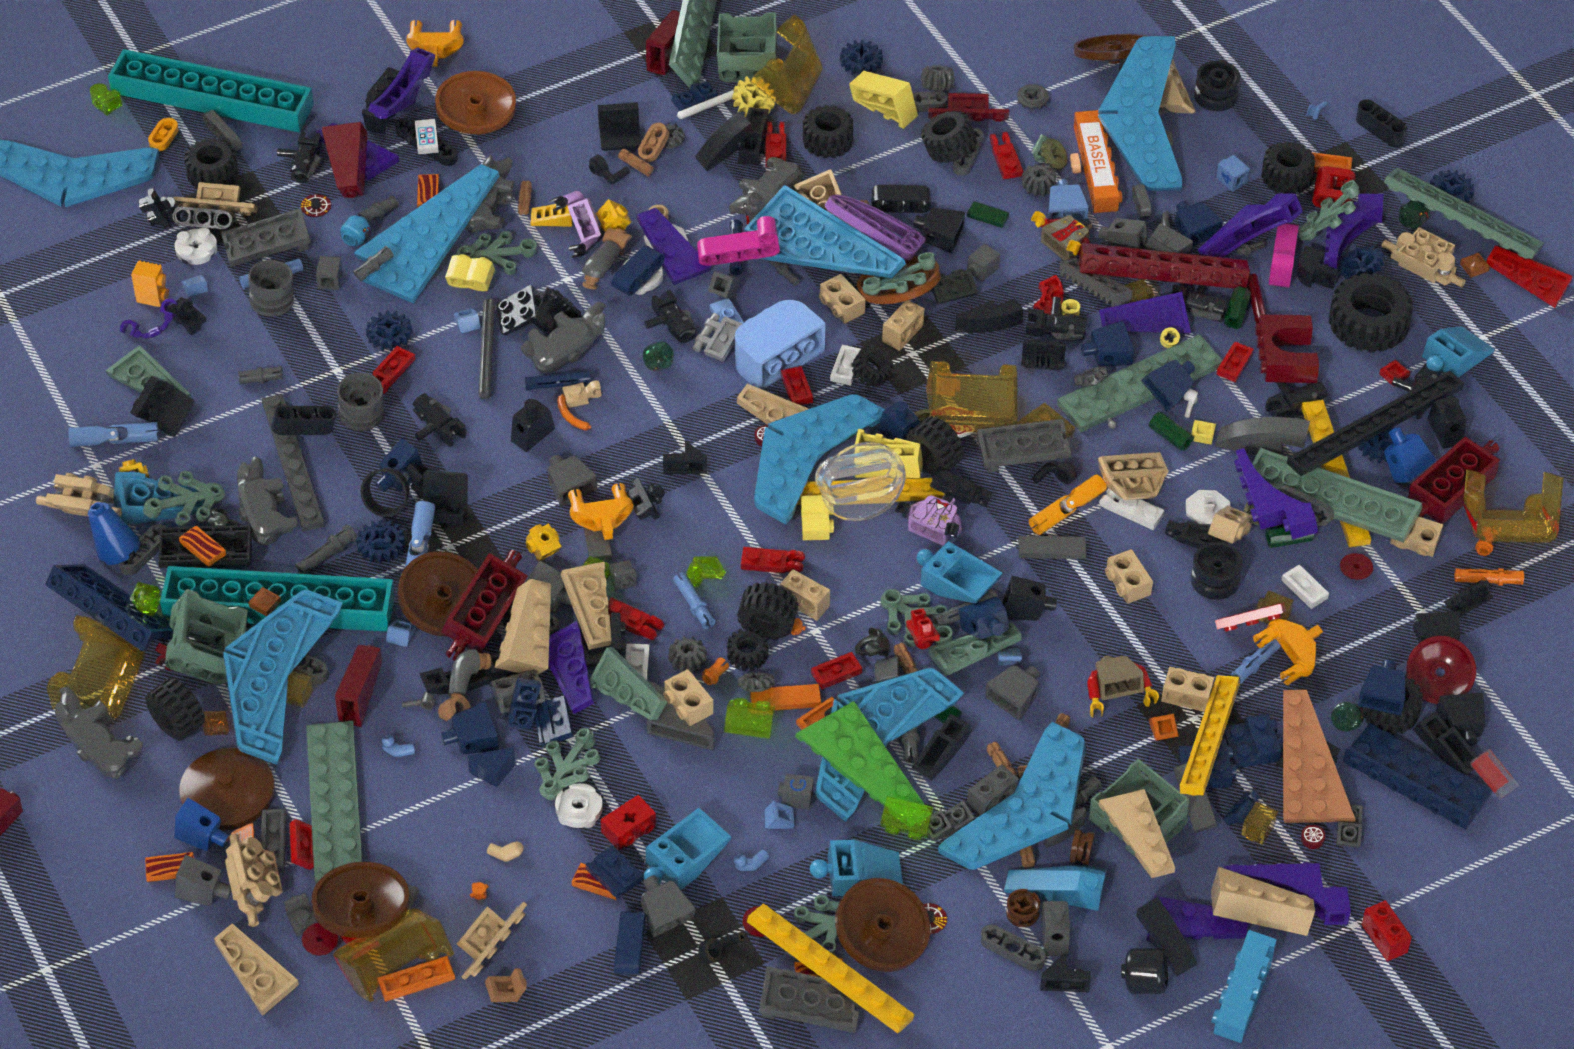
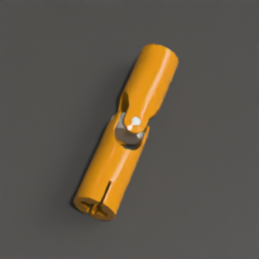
M1096 474L1074 488L1069 495L1059 498L1029 519V525L1033 532L1037 535L1043 534L1074 513L1077 509L1075 507L1084 506L1107 490L1105 481Z

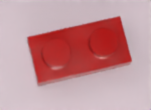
M1234 341L1219 365L1216 375L1236 383L1253 356L1254 349Z
M802 366L781 370V378L790 401L799 405L813 403V395Z
M850 652L812 667L811 674L821 690L862 674V667L854 654Z
M294 819L289 823L291 863L311 870L314 868L312 825Z

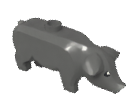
M489 155L483 162L484 166L498 171L500 176L464 229L470 232H480L486 229L503 228L505 218L494 215L498 204H511L513 198L512 189L514 181L505 179L513 165L510 157L504 160L493 161V156Z
M770 157L767 160V167H771L772 171L767 170L764 172L759 180L743 179L740 181L739 187L743 189V195L729 205L730 214L738 213L749 216V222H751L784 185L796 191L793 185L802 182L805 173L795 163Z
M602 302L595 303L586 310L581 318H569L563 311L559 312L554 316L558 328L554 329L548 337L544 336L538 327L534 328L528 333L529 339L521 345V351L526 357L532 359L535 368L542 373L554 372L569 361L574 363L579 359L580 354L590 348L598 336L604 334L605 315L603 310L606 305Z
M252 457L250 464L247 465L246 462H242L237 471L239 516L241 521H246L247 525H251L252 538L257 543L268 545L275 542L282 534L293 531V528L298 523L295 516L286 518L276 511V505L285 502L281 490L283 489V484L280 477L264 479L261 459Z
M70 687L60 688L61 699L55 707L56 719L69 741L78 750L76 752L77 755L85 763L89 761L103 775L118 779L125 772L128 759L137 756L141 752L143 743L137 737L134 739L129 734L122 741L115 739L113 733L108 728L114 719L109 715L107 707L101 701H98L95 706L88 709H82L78 697Z

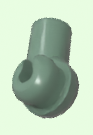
M1042 134L1032 149L1034 159L1037 162L1045 161L1041 157L1042 151L1040 148L1042 147V142L1049 139Z

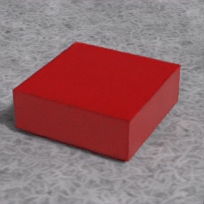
M1395 359L1381 368L1379 375L1392 384L1394 377L1401 380L1409 378L1410 371Z

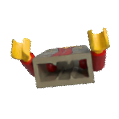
M1035 211L1030 219L1035 222L1038 228L1042 227L1041 242L1063 260L1072 259L1079 255L1081 243L1090 244L1089 230L1092 229V224L1088 219L1078 222L1069 215L1060 219H1047L1040 211Z
M1104 656L1095 663L1096 670L1091 672L1087 681L1089 699L1092 700L1090 705V716L1092 718L1094 709H1099L1101 717L1103 716L1104 706L1099 702L1100 698L1104 701L1141 693L1145 690L1144 705L1149 707L1150 698L1154 700L1155 704L1157 703L1159 693L1151 689L1152 683L1144 666L1132 662L1127 656L1115 658Z

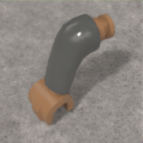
M607 229L602 239L603 243L587 259L582 268V273L585 274L584 279L586 280L582 284L584 287L597 289L598 285L596 283L599 282L600 278H604L605 273L610 269L616 257L624 254V248L632 235L627 234V231L622 229Z
M469 649L458 655L451 670L448 693L450 698L440 704L438 709L441 719L445 721L450 720L456 713L455 707L459 712L471 708L468 700L465 698L468 683L472 674H476L482 668H490L491 656L489 653L481 654L475 649Z

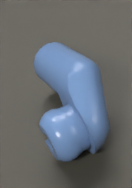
M386 735L382 738V749L393 757L415 754L413 743L399 745L394 742V737L391 735Z
M760 850L753 858H746L745 855L738 854L734 857L733 861L735 868L739 871H756L769 859V855L765 850Z

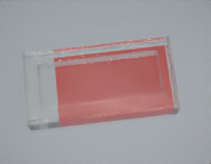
M1490 749L1470 763L1500 800L1519 786L1517 781Z

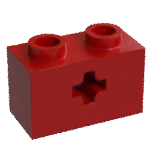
M639 795L601 818V833L618 851L625 846L632 845L636 839L650 833L656 827V813Z
M1385 900L1366 908L1361 925L1388 962L1408 953L1412 937Z

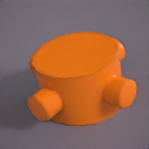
M795 618L791 630L792 635H798L802 630L805 631L806 629L800 618Z
M478 882L471 885V898L477 900L487 898L486 889L489 888L488 884Z

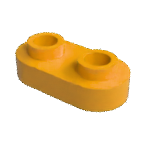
M173 118L160 120L148 137L149 147L158 148L159 151L167 149L179 131L177 121Z

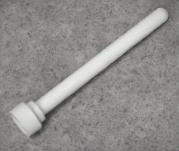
M762 75L756 76L758 81L763 78ZM733 90L679 111L677 117L684 119L732 99L734 92Z

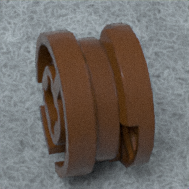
M1080 829L1075 830L1069 862L1081 861L1082 864L1089 865L1095 836L1094 832L1083 833ZM1088 842L1087 852L1085 853L1086 843Z
M1028 889L1013 891L1007 898L1006 916L1008 921L1017 927H1029L1037 922L1040 911L1038 895L1034 892H1028Z

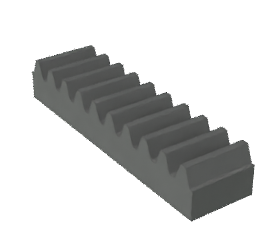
M1078 258L1060 262L1059 270L1062 277L1066 276L1067 280L1071 279L1072 283H1077L1078 287L1083 286V290L1088 289L1089 293H1094L1095 297L1100 296V300L1106 299V303H1111L1112 307L1129 303L1132 299V290L1107 275L1081 273Z

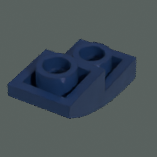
M708 81L692 84L690 91L673 94L671 101L679 111L717 97L718 93Z
M517 678L509 711V727L531 729L537 711L535 704L541 688L540 681Z

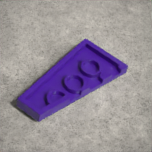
M331 123V124H329L328 126H333V125H337V124ZM321 129L317 131V133L321 135L322 142L325 144L324 136ZM367 140L366 181L398 163L399 156Z
M656 207L637 214L636 219L652 248L664 254L665 259L662 266L673 285L711 271V266H704L699 263L698 252Z
M1182 292L1099 310L1102 327L1123 321L1127 332L1162 333L1164 329L1172 327L1180 334H1191Z
M576 621L549 636L548 665L573 714L594 704L580 625Z
M1158 896L1183 937H1191L1192 940L1202 939V937H1214V939L1246 938L1247 922L1213 915L1212 906ZM1149 933L1147 934V940H1146V941H1150V939H1149V936H1150Z

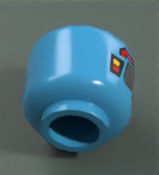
M357 215L350 216L340 229L343 242L349 246L362 245L371 233L368 220Z

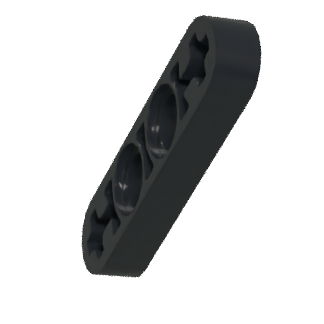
M408 118L398 119L395 122L396 134L418 149L417 139L414 138L416 136L415 122ZM437 137L439 153H428L427 155L444 166L454 165L458 159L456 149Z

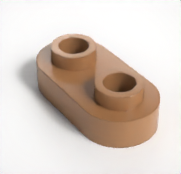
M654 123L643 138L638 148V154L645 162L655 161L667 142L669 130L664 124Z

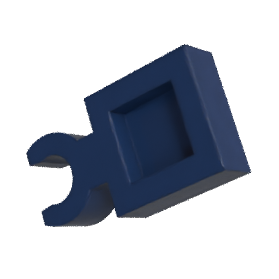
M1253 789L1251 793L1246 791L1242 795L1241 800L1236 802L1223 817L1224 821L1228 825L1245 822L1250 817L1249 812L1255 806L1254 803L1261 796L1256 789Z

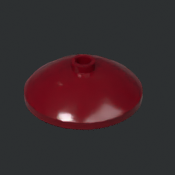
M1435 636L1423 640L1412 650L1406 665V675L1408 679L1412 678L1415 680V685L1418 684L1420 686V692L1423 693L1422 699L1424 701L1437 705L1439 696L1467 694L1470 691L1476 678V664L1472 653L1463 643L1451 637ZM1441 668L1444 670L1445 674L1443 676H1438L1436 674V670Z

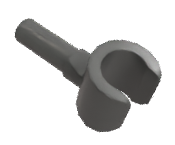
M425 692L422 699L402 702V707L421 706L425 710H431L436 699H433L434 694Z

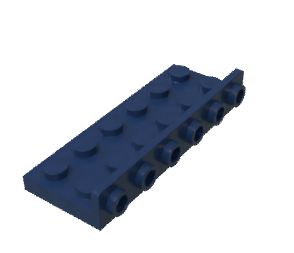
M85 564L53 565L45 584L48 588L141 651L147 650L150 641L173 638L174 630L170 627V621Z
M1371 723L1368 724L1352 747L1348 746L1345 750L1343 762L1349 767L1359 770L1368 775L1369 778L1379 781L1388 786L1392 791L1406 796L1412 802L1424 806L1432 813L1444 817L1452 824L1460 826L1465 830L1492 793V789Z

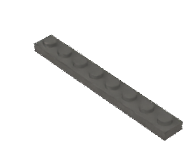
M283 394L262 398L264 412L302 532L324 527L323 518L296 435H278L271 429L276 408L286 406Z

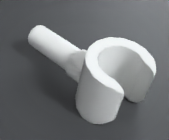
M1191 388L1184 394V400L1188 401L1184 415L1186 418L1190 417L1192 407L1198 400V392Z

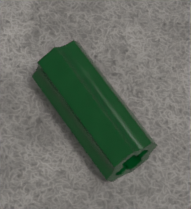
M1238 286L1233 289L1224 321L1228 328L1239 329L1242 326L1251 295L1247 288Z
M1162 412L1154 414L1149 422V427L1179 450L1185 451L1194 440V436Z
M1282 525L1266 528L1265 537L1268 547L1274 548L1313 541L1314 534L1292 540L1290 532H1285Z

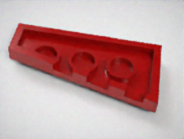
M1496 245L1486 261L1491 268L1554 308L1557 307L1573 278L1569 274L1534 260L1525 259L1514 252Z

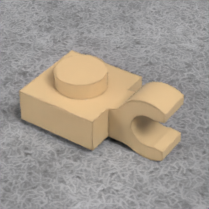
M592 381L586 387H584L583 382L562 387L567 408L589 404V398L602 396L599 381Z

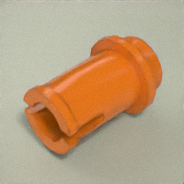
M1484 527L1480 530L1479 541L1475 545L1477 553L1481 556H1487L1493 551L1494 530L1489 527Z
M719 657L709 669H705L702 675L704 683L707 685L716 684L719 681V677L729 668L728 662L721 666L726 660Z

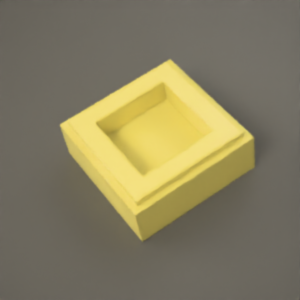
M1194 420L1191 433L1194 436L1193 441L1212 445L1216 424Z

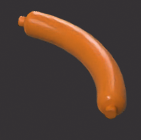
M563 394L558 396L557 404L563 418L581 430L587 431L591 429L588 422L579 420L570 413L566 405L565 396Z

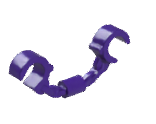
M165 299L160 309V312L165 314V322L161 327L157 326L149 330V333L142 334L139 330L140 324L132 320H124L120 325V332L126 333L127 326L131 324L133 328L130 336L145 339L154 338L162 334V331L173 320V316L176 315L168 312L167 306L170 303L175 305L179 303L173 299Z

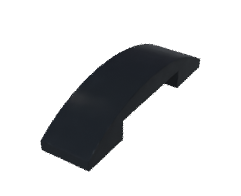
M501 652L490 655L491 666L489 669L482 668L476 674L471 675L467 691L488 685L491 681L501 679L511 673V671L495 668L496 660L499 659ZM441 667L420 673V678L427 693H449L451 671L444 672Z

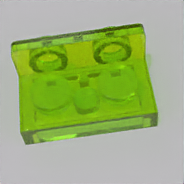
M734 698V700L729 701L724 732L770 739L776 706H771L766 701L750 703L744 698Z
M887 796L880 824L882 828H885V832L898 835L899 832L908 834L907 837L914 840H921L922 837L928 838V829L934 808Z

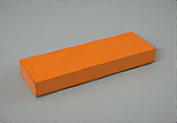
M819 684L771 687L761 692H750L752 712L815 708L821 704Z
M444 956L378 977L377 980L386 1002L455 980V974L448 956Z

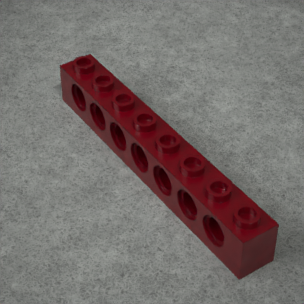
M1081 243L1078 260L1081 273L1233 289L1238 286L1247 288L1250 273L1247 260Z

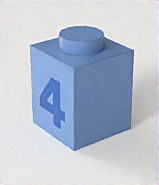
M1232 155L1218 163L1216 178L1233 192L1248 183L1250 168L1236 156Z

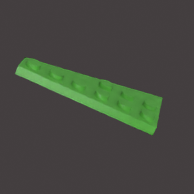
M854 701L796 733L795 737L799 741H804L812 748L811 750L814 753L824 757L839 773L858 788H863L870 794L869 796L873 800H878L889 809L888 812L908 828L916 827L922 823L921 821L931 816L923 801Z

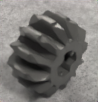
M932 65L922 69L921 85H923V88L929 91L943 92L953 87L955 76L952 68Z
M1036 163L1033 167L1028 166L1022 174L1023 189H1026L1027 194L1033 193L1034 197L1036 195H1041L1042 197L1044 194L1050 195V187L1056 186L1055 172L1052 171L1051 167H1045L1044 163L1041 166H1038Z
M683 636L682 640L675 638L674 644H671L669 647L668 660L674 670L680 669V672L688 669L691 673L693 670L700 671L701 666L706 663L707 650L701 640L695 641L694 636L690 639Z

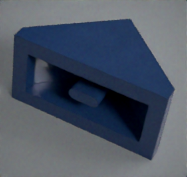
M514 747L467 756L469 772L495 787L499 786L516 765Z

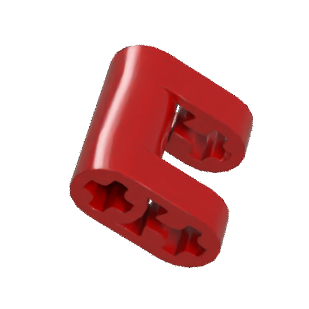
M1320 167L1316 175L1312 199L1313 204L1321 208V202L1328 197L1333 198L1335 203L1343 193L1341 190L1333 188L1341 189L1346 182L1350 180L1355 181V173L1343 168ZM1348 198V199H1347L1343 204H1341L1340 206L1344 205V204H1345L1346 202H1348V201H1352V199H1349V198Z

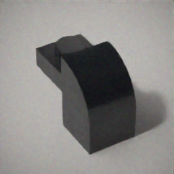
M1305 245L1299 258L1298 279L1308 288H1311L1313 283L1334 289L1339 270L1323 265L1325 252Z

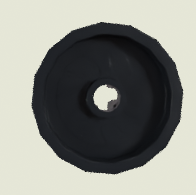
M1209 61L1201 65L1197 70L1194 92L1196 102L1201 107L1210 111H1225L1232 108L1238 98L1241 77L1239 70L1234 65L1225 61Z
M1210 542L1199 547L1194 554L1191 572V584L1194 590L1208 599L1220 600L1233 595L1239 588L1243 566L1240 552L1224 542Z

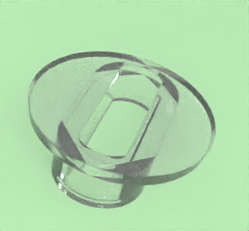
M862 442L851 445L840 451L837 455L823 461L815 473V483L821 492L827 509L838 518L848 521L868 520L885 512L900 496L906 478L905 467L899 455L888 446L877 442ZM889 469L883 476L831 485L834 479Z

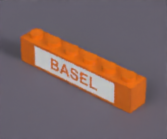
M1098 110L1075 112L1073 127L1093 212L1118 211L1119 203H1122V192L1118 190V176H1114L1115 163L1111 161V147H1107L1108 134L1107 132L1104 133L1105 127L1098 118Z

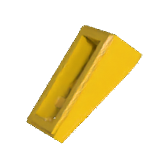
M556 204L532 208L530 225L572 227V217L567 205L565 208L553 211L556 208Z

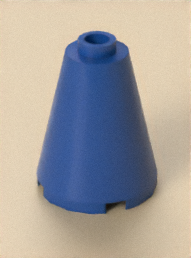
M97 502L90 507L88 518L99 560L101 562L105 561L107 565L119 564L130 558L129 554L133 550L135 553L139 550L140 539L138 535L107 503Z

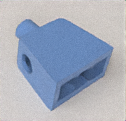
M1061 179L1057 182V186L1050 187L1048 219H1060L1068 215L1075 218L1078 222L1087 219L1088 204L1079 185H1069L1068 180Z

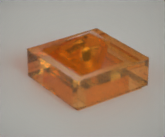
M205 711L204 735H228L229 727L226 711Z

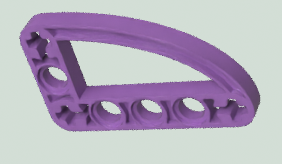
M831 195L825 203V208L829 212L905 260H912L926 240L921 233L905 223L859 200L843 195ZM893 232H895V233H897L898 235L902 236L903 239L900 238L899 236H897L896 234H894Z

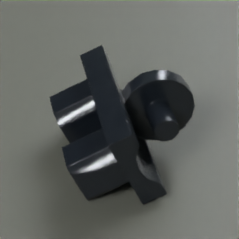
M154 188L149 189L148 196L139 199V208L142 212L152 210L147 213L151 226L161 223L164 228L170 227L167 218L169 214H173L175 211L174 209L177 205L175 199L172 197L166 198L165 196L160 198Z
M180 297L177 300L178 305L172 304L167 306L168 312L176 314L173 316V320L184 326L190 335L200 331L201 324L206 322V317L193 306V302L188 298Z
M639 478L633 480L635 487L626 492L627 496L632 500L633 505L641 500L643 501L641 504L633 507L636 515L640 520L650 515L656 520L660 516L653 502H656V504L662 502L661 499L665 494L663 488L650 484L648 490H646Z

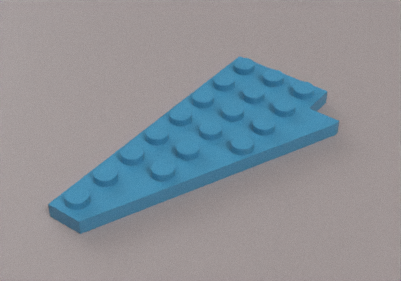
M480 164L354 252L355 257L365 262L369 256L375 255L384 246H387L394 254V257L385 262L380 267V270L371 273L363 282L414 304L499 178V172Z
M786 185L778 191L744 228L745 232L756 231L759 218L770 216L775 219L780 252L772 257L759 258L762 260L885 278H893L906 264L902 257Z

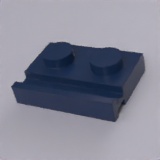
M564 695L536 706L535 722L539 742L542 747H546V744L551 741L561 742L574 737L568 704Z
M612 845L596 856L594 861L586 864V870L617 899L620 898L622 893H627L644 880V874Z

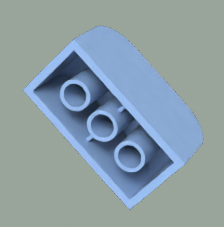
M783 300L764 309L761 313L753 318H749L740 325L735 333L736 370L752 386L762 390L781 379V370L802 366L825 352V322L805 304L795 300Z

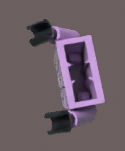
M574 191L551 199L550 202L554 201L556 204V208L553 211L565 208L566 205L568 206L581 239L580 244L569 246V251L574 250L572 258L584 256L585 250L598 241L599 236H601L600 224L590 198H585L580 191Z
M944 494L942 499L928 496L924 501L922 500L912 505L905 501H899L895 512L902 513L904 518L909 516L908 531L944 546L948 542L950 535L957 538V535L962 532L961 518L957 515L956 505H953L955 498L950 494Z

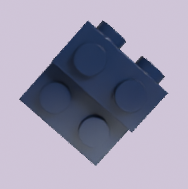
M1269 714L1246 717L1245 723L1226 726L1223 736L1226 738L1227 745H1232L1233 758L1231 760L1236 765V769L1279 761L1281 752H1283L1282 738H1277V723L1275 719H1270Z
M1226 738L1221 741L1206 789L1229 788L1232 785V779L1236 778V765L1230 763V759L1233 758L1232 745H1227ZM1179 746L1178 756L1180 765L1188 762L1193 746Z

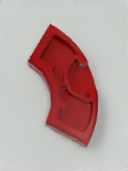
M1057 275L1039 282L1038 288L1042 296L1034 304L1033 309L1044 310V313L1051 314L1053 297H1060V308L1062 306L1063 285Z

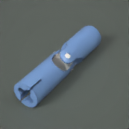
M157 422L111 425L107 429L100 426L72 427L68 431L70 447L95 446L107 443L108 441L112 444L159 441ZM118 428L127 429L128 435L125 439L119 440L120 433Z
M419 501L415 504L411 529L412 540L409 544L405 567L416 557L428 553V542L431 536L435 505L430 502Z

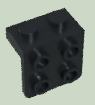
M638 102L597 105L601 149L603 151L638 149L641 144Z
M529 285L497 304L500 332L503 335H508L529 322H532L542 332H545L546 329L534 319L544 294L538 292L532 285Z
M151 375L150 379L146 381L139 398L135 400L130 413L137 418L149 422H157L160 430L174 437L194 406L195 401L166 380Z
M426 470L424 472L423 501L435 505L433 524L463 525L468 513V475L466 473Z
M611 613L612 641L609 646L589 650L581 630L587 666H597L607 647L614 648L620 655L626 653V640H621V635H626L625 622H621L620 613Z

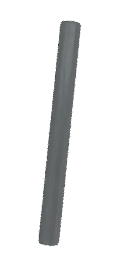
M485 299L483 301L479 397L481 399H488L491 395L495 301L493 299Z

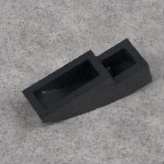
M749 107L746 118L751 123L754 133L740 143L738 163L759 165L769 109Z
M740 111L736 113L706 141L695 156L696 160L706 171L713 168L739 150L738 144L754 133L751 123Z
M1015 298L997 306L993 301H989L956 315L955 330L959 333H985L1011 328L1022 324L1024 309Z
M1436 711L1413 728L1419 738L1450 767L1464 775H1468L1475 770L1472 763L1479 759V757L1454 726L1449 728Z
M950 714L941 729L935 731L912 766V769L933 780L955 756L971 734L970 724Z
M1158 896L1137 909L1136 917L1149 933V939L1156 948L1165 950L1168 965L1176 977L1197 965L1186 940Z

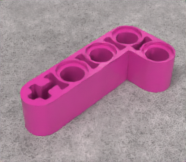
M770 216L759 218L756 231L708 237L697 242L699 263L704 266L777 255L780 252L775 219Z
M1285 223L1277 227L1268 285L1290 287L1299 227L1297 224Z

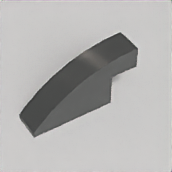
M1261 417L1237 421L1220 428L1215 446L1234 451L1244 448L1246 453L1257 455L1260 448L1281 455L1284 444L1304 448L1310 421L1286 417Z
M648 681L664 697L663 692L665 688ZM666 703L658 720L647 718L648 734L714 750V732L705 719L689 726L685 720L679 718L676 708Z

